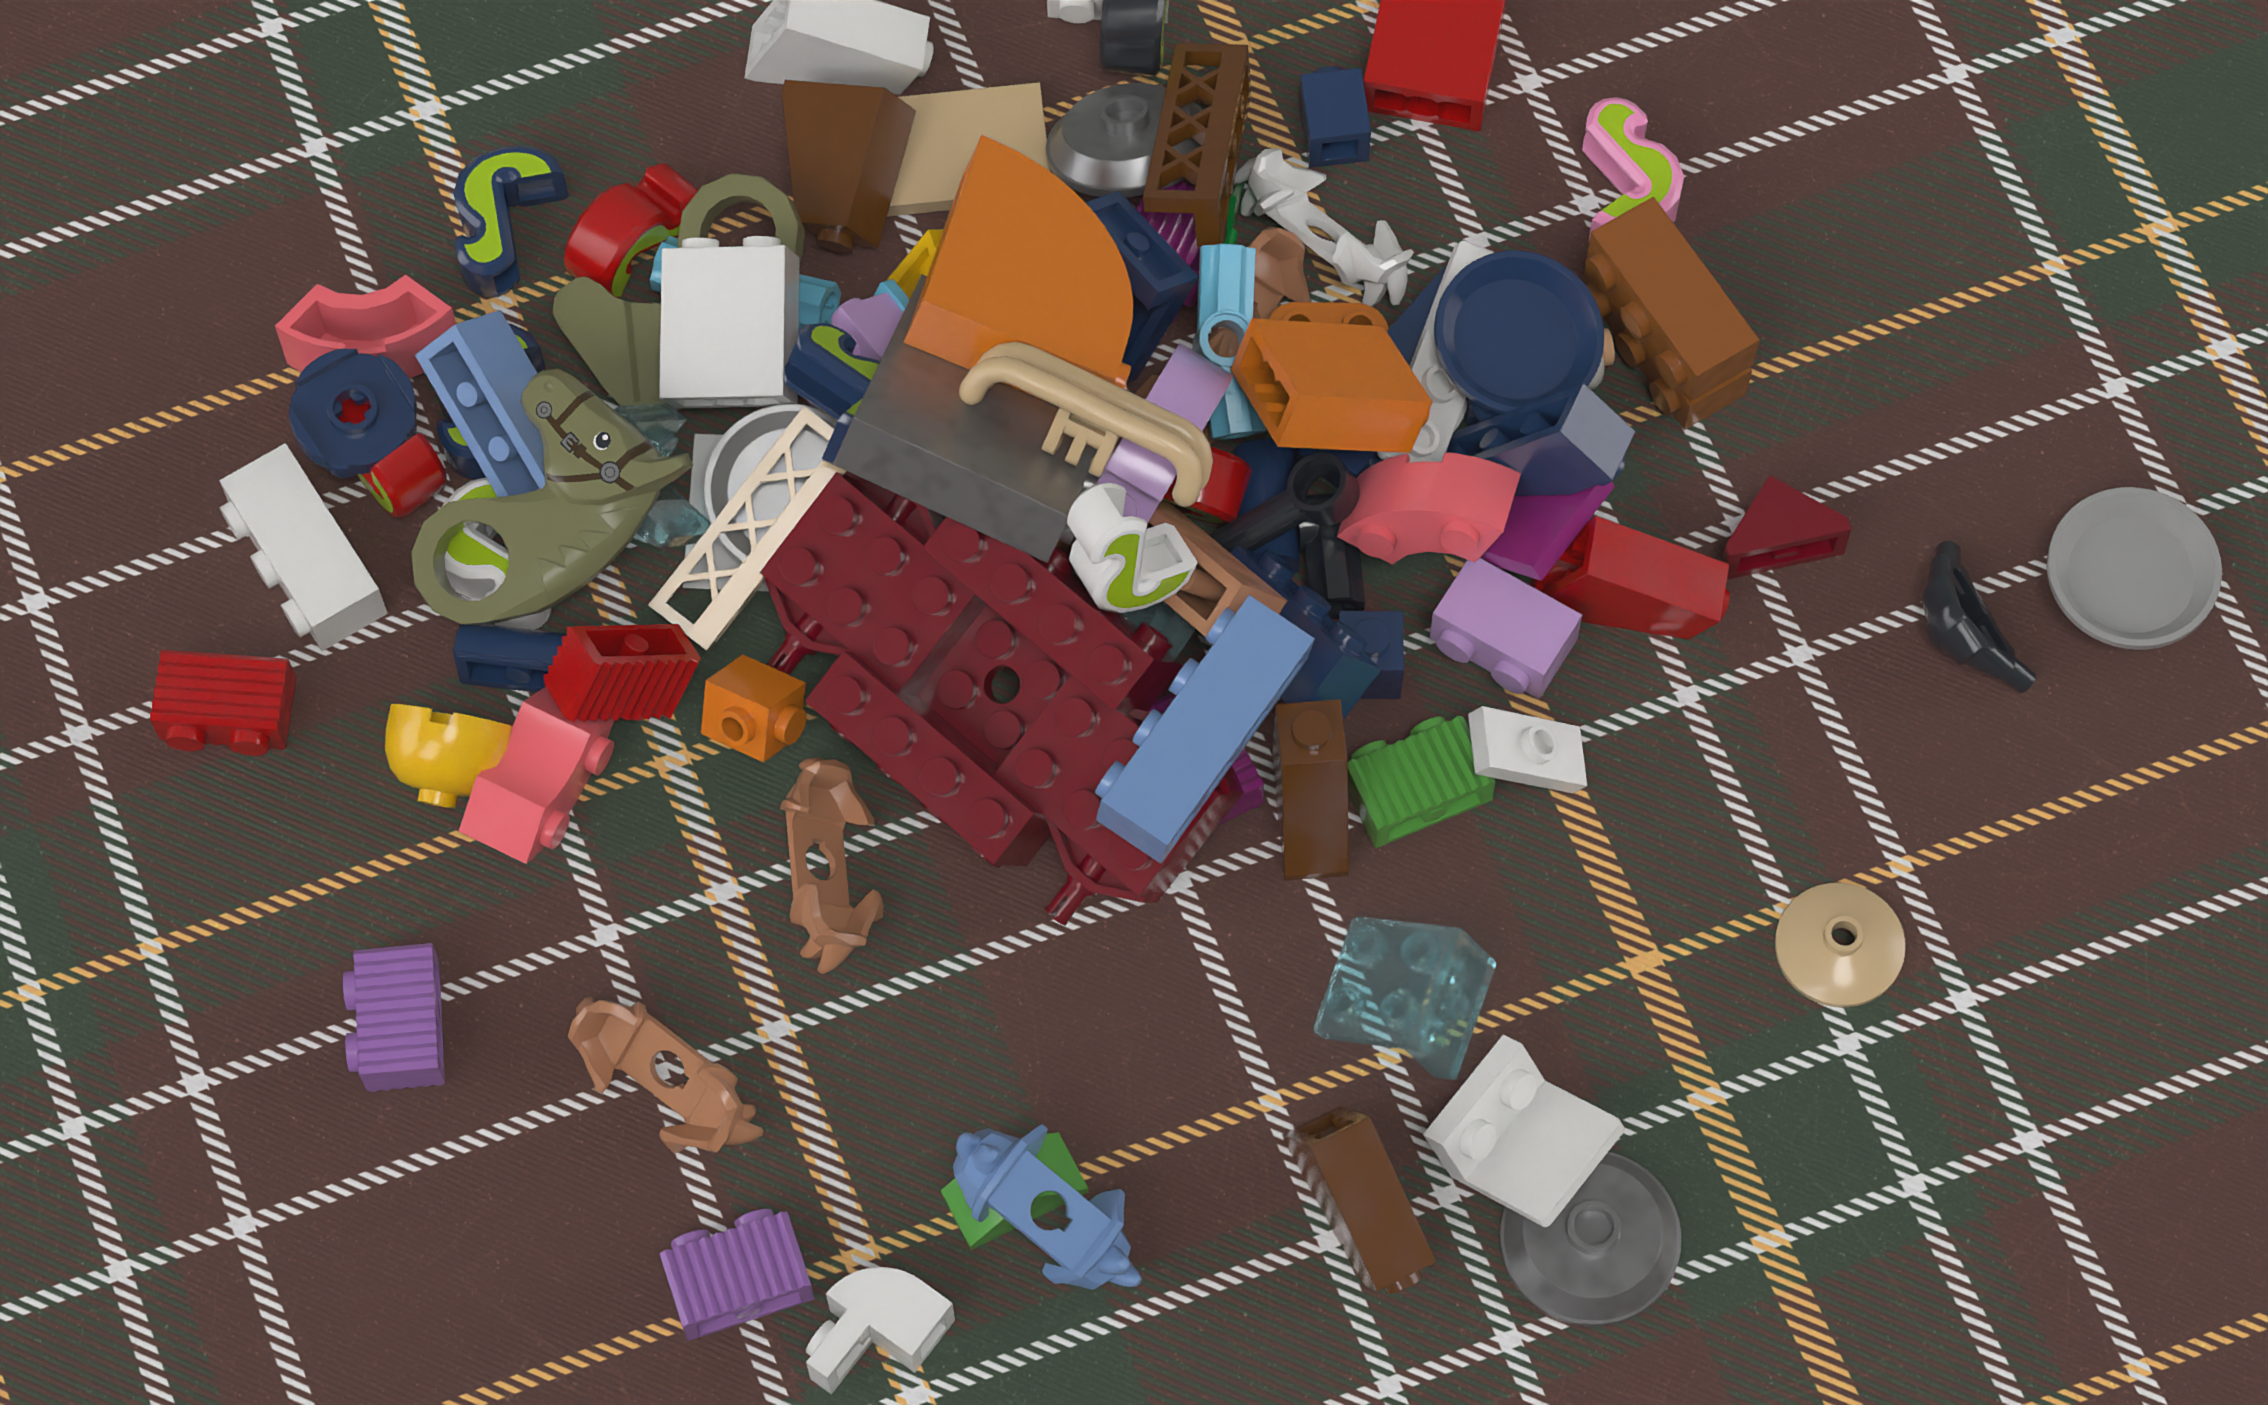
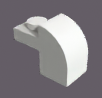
M888 1267L867 1268L844 1277L826 1293L830 1312L840 1319L836 1324L831 1320L826 1321L814 1334L806 1348V1353L810 1355L806 1362L810 1379L832 1395L872 1342L915 1373L955 1321L953 1303L914 1275L899 1269Z

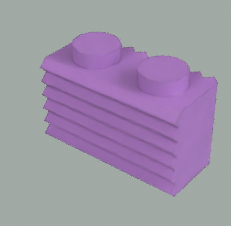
M433 944L354 950V971L343 972L345 1006L347 1010H356L357 1032L346 1033L345 1039L349 1072H359L366 1090L371 1092L378 1090L388 1091L393 1088L401 1090L405 1087L416 1088L418 1086L428 1087L430 1085L441 1086L445 1084L440 966Z
M771 1209L752 1211L739 1217L734 1222L736 1228H730L723 1233H715L711 1237L708 1230L688 1232L671 1242L672 1249L659 1253L687 1341L815 1299L788 1212H779L774 1216Z

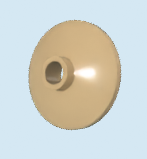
M1827 883L1804 891L1787 906L1777 926L1775 952L1782 973L1799 993L1822 1005L1839 1008L1855 1007L1878 998L1894 983L1904 962L1905 937L1897 915L1878 895L1853 884ZM1838 928L1847 929L1853 934L1855 942L1847 946L1840 945L1834 941L1831 932Z

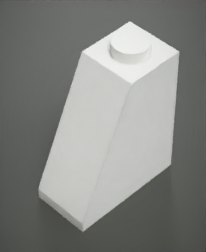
M773 0L752 26L744 78L756 82L784 84L786 79L885 87L893 94L901 95L917 76L923 77L930 66L933 55V43L927 41L930 17L877 0Z

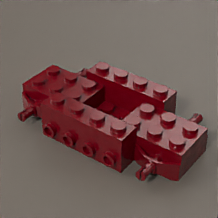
M848 471L846 474L836 472L759 572L765 577L766 585L782 626L787 631L784 635L786 639L765 665L790 675L806 654L814 656L817 651L840 655L805 702L824 717L836 733L860 748L876 762V766L886 776L899 785L904 786L922 802L924 808L930 814L954 829L970 843V847L980 857L991 865L998 868L1002 865L1026 867L1052 835L1064 868L1069 873L1066 876L1067 882L1049 905L1044 908L1046 913L1054 916L1053 919L1058 923L1066 926L1069 919L1087 896L1096 897L1098 894L1142 903H1157L1244 793L1241 783L1231 766L1162 864L1096 820L1102 800L1101 797L1095 794L1099 783L1115 761H1119L1126 766L1134 756L1139 746L1132 742L1133 737L1150 712L1148 710L1183 667L1181 663L1168 653L1173 647V643L1160 631L1144 621L1139 627H1136L1121 613L1099 609L1081 580L1072 573L1074 568L1069 560V555L1059 547L1055 546L1048 563L949 517L943 520L940 513ZM1009 667L1019 677L1020 690L1011 702L1002 704L993 695L992 681L998 671Z

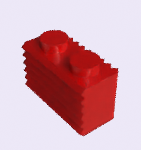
M679 624L566 627L567 636H562V646H557L558 655L553 656V665H548V674L544 675V685L567 720L573 723L576 719L583 722L586 720L596 722L598 718L607 721L610 717L617 721L621 717L627 721L629 719L641 721L644 719L649 720L651 716L660 720L662 715L671 719L701 659Z
M161 650L158 674L156 675V686L154 687V698L152 699V710L150 711V721L160 740L165 741L168 746L182 751H199L204 748V745L209 743L217 746L224 744L236 753L249 756L264 755L271 748L283 750L286 749L296 675L287 658Z

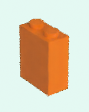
M1251 318L1231 367V372L1278 447L1411 453L1421 428L1428 421L1430 407L1433 403L1383 326Z

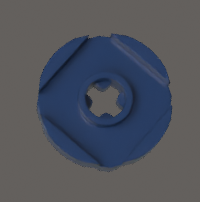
M343 348L334 350L318 357L307 365L295 383L296 390L289 406V419L295 440L310 460L327 468L332 475L339 478H349L356 474L371 473V469L377 462L417 433V404L411 382L394 361L383 355L378 354V357H375L371 354L358 353L357 349ZM351 398L356 405L367 402L371 408L364 413L365 420L358 424H353L352 422L343 423L337 418L343 414L341 406L343 401Z

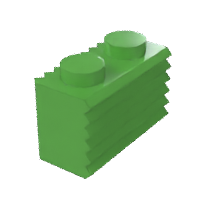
M1441 716L1425 720L1415 726L1410 731V736L1405 740H1398L1393 745H1387L1386 741L1383 740L1369 743L1354 752L1351 760L1347 763L1348 793L1375 848L1493 800L1495 780L1493 777L1475 774L1471 734L1463 716H1457L1452 721H1445L1444 717Z

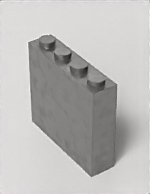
M921 274L853 417L833 465L1048 563L1058 540L1060 539L1071 544L1075 536L1067 524L1068 514L1075 499L1083 491L1096 485L1099 477L1089 473L1090 462L1098 450L1087 445L1077 467L1065 461L1074 438L1066 434L1063 435L1062 444L1054 455L1041 450L1059 407L1000 382L995 383L993 387L988 389L984 398L978 404L969 405L963 402L959 395V389L963 379L970 370L904 343L927 277Z

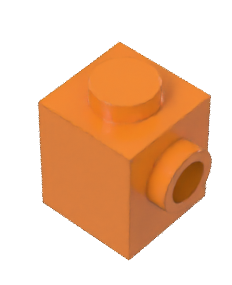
M741 655L706 680L701 734L764 763L787 745L795 743L802 734L806 724V712L803 710L806 682L748 656Z

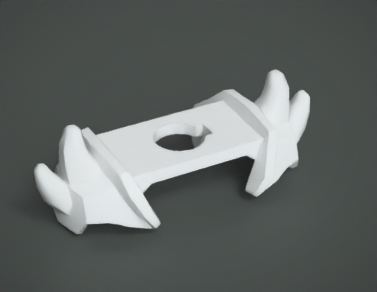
M1280 148L1264 149L1257 157L1248 160L1239 168L1234 183L1241 184L1249 180V187L1241 202L1240 212L1243 216H1250L1253 212L1257 216L1267 214L1333 265L1342 282L1350 285L1364 281L1365 292L1361 303L1371 307L1375 306L1380 302L1388 288L1390 303L1392 305L1400 304L1408 282L1407 263L1414 252L1412 249L1406 251L1401 249L1396 236L1386 221H1377L1373 244L1365 245L1309 202L1306 192L1324 182L1326 174L1289 164L1283 160L1282 149ZM1307 226H1315L1322 229L1333 238L1334 242L1318 237Z

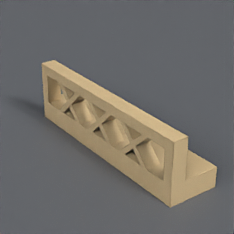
M805 406L648 605L671 624H679L688 637L708 652L711 651L765 582V577L759 572L836 472L843 474L847 472L823 460L815 469L793 471L790 446L806 425L828 442L834 431V428ZM784 455L786 472L769 474ZM808 478L796 494L795 479ZM788 480L790 502L779 517L755 521L752 494L761 483ZM745 505L747 522L730 524ZM770 527L757 543L756 529ZM749 530L751 552L739 568L716 571L713 544L720 535L726 532ZM706 554L708 572L691 574ZM731 577L718 593L717 579ZM709 580L712 602L695 624H692L667 604L683 583Z

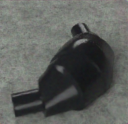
M1952 541L1940 543L1936 548V557L1931 562L1927 588L1922 596L1927 621L1926 631L1930 641L1938 650L1949 655L1958 665H1967L1992 678L2003 679L2018 693L2027 691L2033 685L2036 674L2015 657V650L1998 628L1996 620L1975 589L1970 575L1961 565L1960 546Z

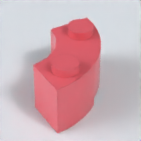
M404 275L385 289L363 295L337 293L316 284L275 325L287 364L299 372H302L307 365L328 352L345 348L357 349L358 353L371 354L375 357H378V354L390 358L404 371L409 379L424 373L415 354L454 326L456 321L452 307L413 279Z
M1445 452L1442 462H1410L1408 454L1385 459L1372 465L1356 478L1360 488L1359 500L1352 513L1341 522L1337 537L1358 547L1363 553L1380 558L1392 565L1407 555L1423 552L1453 554L1476 562L1504 532L1521 473L1489 460L1457 453Z
M546 687L524 700L512 726L508 747L496 767L483 770L476 777L459 832L525 864L531 861L544 847L551 850L555 849L563 839L570 821L568 814L582 793L591 774L600 775L612 756L614 741L608 739L614 719L609 717L607 721L598 718L596 722L592 720L583 722L576 719L573 723L564 717Z

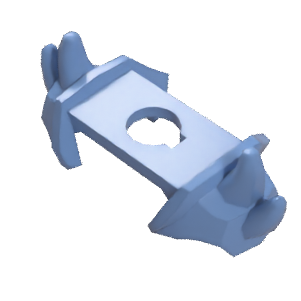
M1042 1124L1022 1138L989 1128L977 1131L974 1134L964 1132L959 1135L956 1143L958 1155L953 1164V1170L966 1203L972 1210V1217L978 1222H983L989 1216L990 1207L1057 1261L1060 1266L1045 1263L1043 1267V1275L1054 1284L1065 1283L1091 1290L1098 1288L1108 1281L1126 1287H1135L1141 1284L1142 1277L1128 1258L1131 1244L1122 1229L1124 1226L1125 1192L1121 1189L1105 1191L1088 1201L1036 1158L1044 1143L1048 1128ZM1053 1191L1064 1200L1066 1217L1071 1221L1063 1231L1059 1228L1043 1230L1032 1221L1030 1214L1031 1204L1039 1193Z

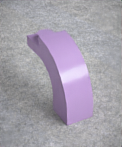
M1179 343L1146 400L1189 420L1203 431L1234 375ZM1122 438L1096 485L1113 483L1123 486L1126 490L1123 517H1139L1148 523L1176 477L1177 472L1173 464L1166 458Z

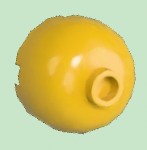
M391 704L385 734V753L389 767L398 780L419 789L417 802L455 809L458 797H470L477 775L483 770L491 769L498 765L507 750L512 726L454 712L451 715L432 712L431 708Z

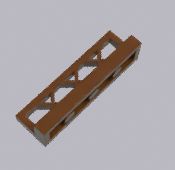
M1175 44L1143 195L1144 212L1194 213L1197 247L1223 243L1230 207V197L1233 192L1251 98L1248 45ZM1187 65L1219 66V68L1198 78L1187 70ZM1197 99H1200L1209 106L1193 116H1189L1180 109ZM1190 137L1202 145L1185 155H1181L1172 148ZM1182 176L1195 185V191L1162 190V187Z

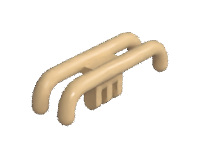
M1017 341L994 346L983 353L960 385V398L969 405L981 402L987 390L993 387L995 383L1005 382L1058 406V412L1041 450L1054 455L1062 444L1063 435L1066 434L1074 438L1065 461L1077 467L1087 445L1098 450L1090 462L1089 473L1099 478L1104 473L1119 438L1122 437L1166 458L1173 464L1177 472V480L1172 496L1175 503L1179 506L1187 507L1194 504L1198 499L1200 490L1206 486L1209 480L1213 458L1210 443L1200 428L1165 408L1035 346Z

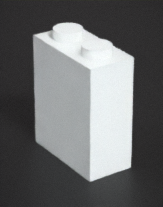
M769 236L743 238V246L719 247V241L711 238H687L682 240V248H662L659 398L674 408L769 407L781 404H797L798 394L785 384L783 374L784 367L788 362L798 336L799 257L787 246L781 245L779 238Z

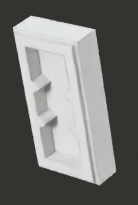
M1484 706L1468 714L1475 774L1568 793H1575L1587 786L1579 726Z

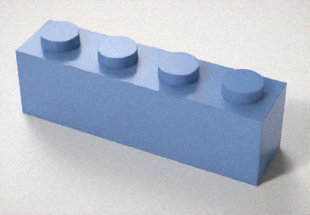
M501 310L455 324L415 354L418 362L496 495L503 497L542 489L545 485L543 443L540 432L529 421L520 403L523 390L532 376L537 374V371Z
M1250 595L1237 613L1228 607L1221 613L1206 637V640L1213 644L1211 649L1200 663L1192 658L1185 663L1169 688V691L1176 695L1175 699L1164 714L1155 709L1149 713L1132 740L1133 743L1139 746V749L1126 766L1119 761H1115L1095 791V794L1102 798L1096 820L1160 864L1163 863L1304 665L1315 638Z

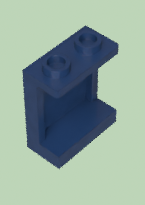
M1116 191L1085 203L1103 223L1117 245L1131 283L1133 320L1122 358L1123 363L1131 366L1126 382L1129 383L1138 379L1199 276L1121 192Z

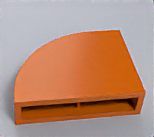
M981 135L959 183L904 343L970 370L976 365L984 352L998 344L1017 341L1035 346L1124 389L1131 366L1121 361L1133 320V297L1127 269L1117 245L1092 209L1057 176L1022 153ZM1000 382V383H1002V384H1005V385H1007V386H1010V387H1012V388H1015V389H1017V390H1020V391H1022V392H1024V393H1027V394H1029V395H1032V394H1030V393H1028V392H1026V391H1024V390H1022V389H1020V388H1018V387H1016V386H1014V385H1011V384H1008V383H1005V382Z

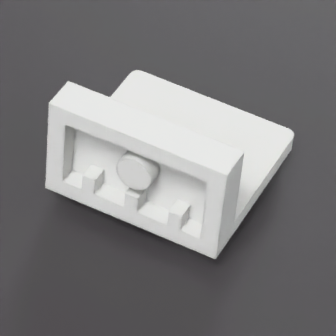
M1502 1035L1423 1135L1452 1178L1542 1227H1548L1623 1134L1625 1128L1619 1118L1545 1081L1523 1044Z

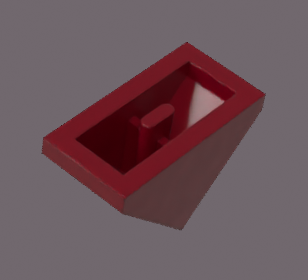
M1769 475L1725 545L1722 562L1729 564L1727 580L1844 555L1852 530L1849 519Z

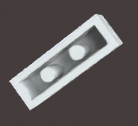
M286 443L219 480L228 500V503L219 507L223 517L238 540L249 535L258 552L252 554L250 558L269 589L279 583L289 600L281 604V607L299 637L310 632L321 651H324L388 614L377 585Z

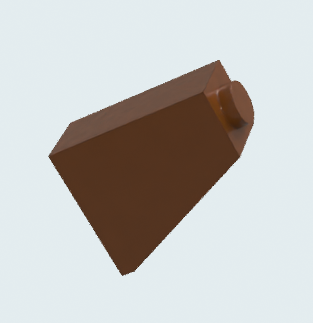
M785 79L782 88V99L793 201L803 227L817 235L816 243L835 252L851 253L853 246L878 248L916 110L885 87Z
M1341 699L1276 704L1272 763L1284 881L1349 876L1348 767Z
M1339 1106L1282 1134L1292 1157L1361 1283L1375 1291L1384 1288L1386 1294H1393L1419 1282L1423 1278L1420 1270L1435 1263L1436 1260L1371 1118Z

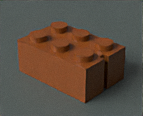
M1651 197L1591 231L1582 282L1596 301L1601 317L1614 332L1616 347L1624 361L1633 368L1638 365L1650 382V393L1658 408L1666 415L1673 414L1683 429L1686 430L1745 396L1752 374L1750 367L1754 365L1760 340L1655 197Z

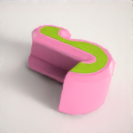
M1617 97L1602 99L1593 105L1587 117L1582 151L1622 193V196L1595 215L1592 219L1590 235L1591 231L1653 196L1671 221L1674 223L1676 220L1684 174L1678 159L1663 144L1645 139L1648 123L1647 116L1635 103L1627 99Z

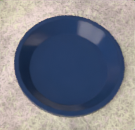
M1513 250L1495 252L1476 259L1464 267L1452 279L1445 289L1436 310L1434 322L1435 344L1445 372L1465 396L1489 411L1502 414L1582 383L1588 387L1600 366L1604 350V327L1596 301L1586 285L1571 270L1541 254Z

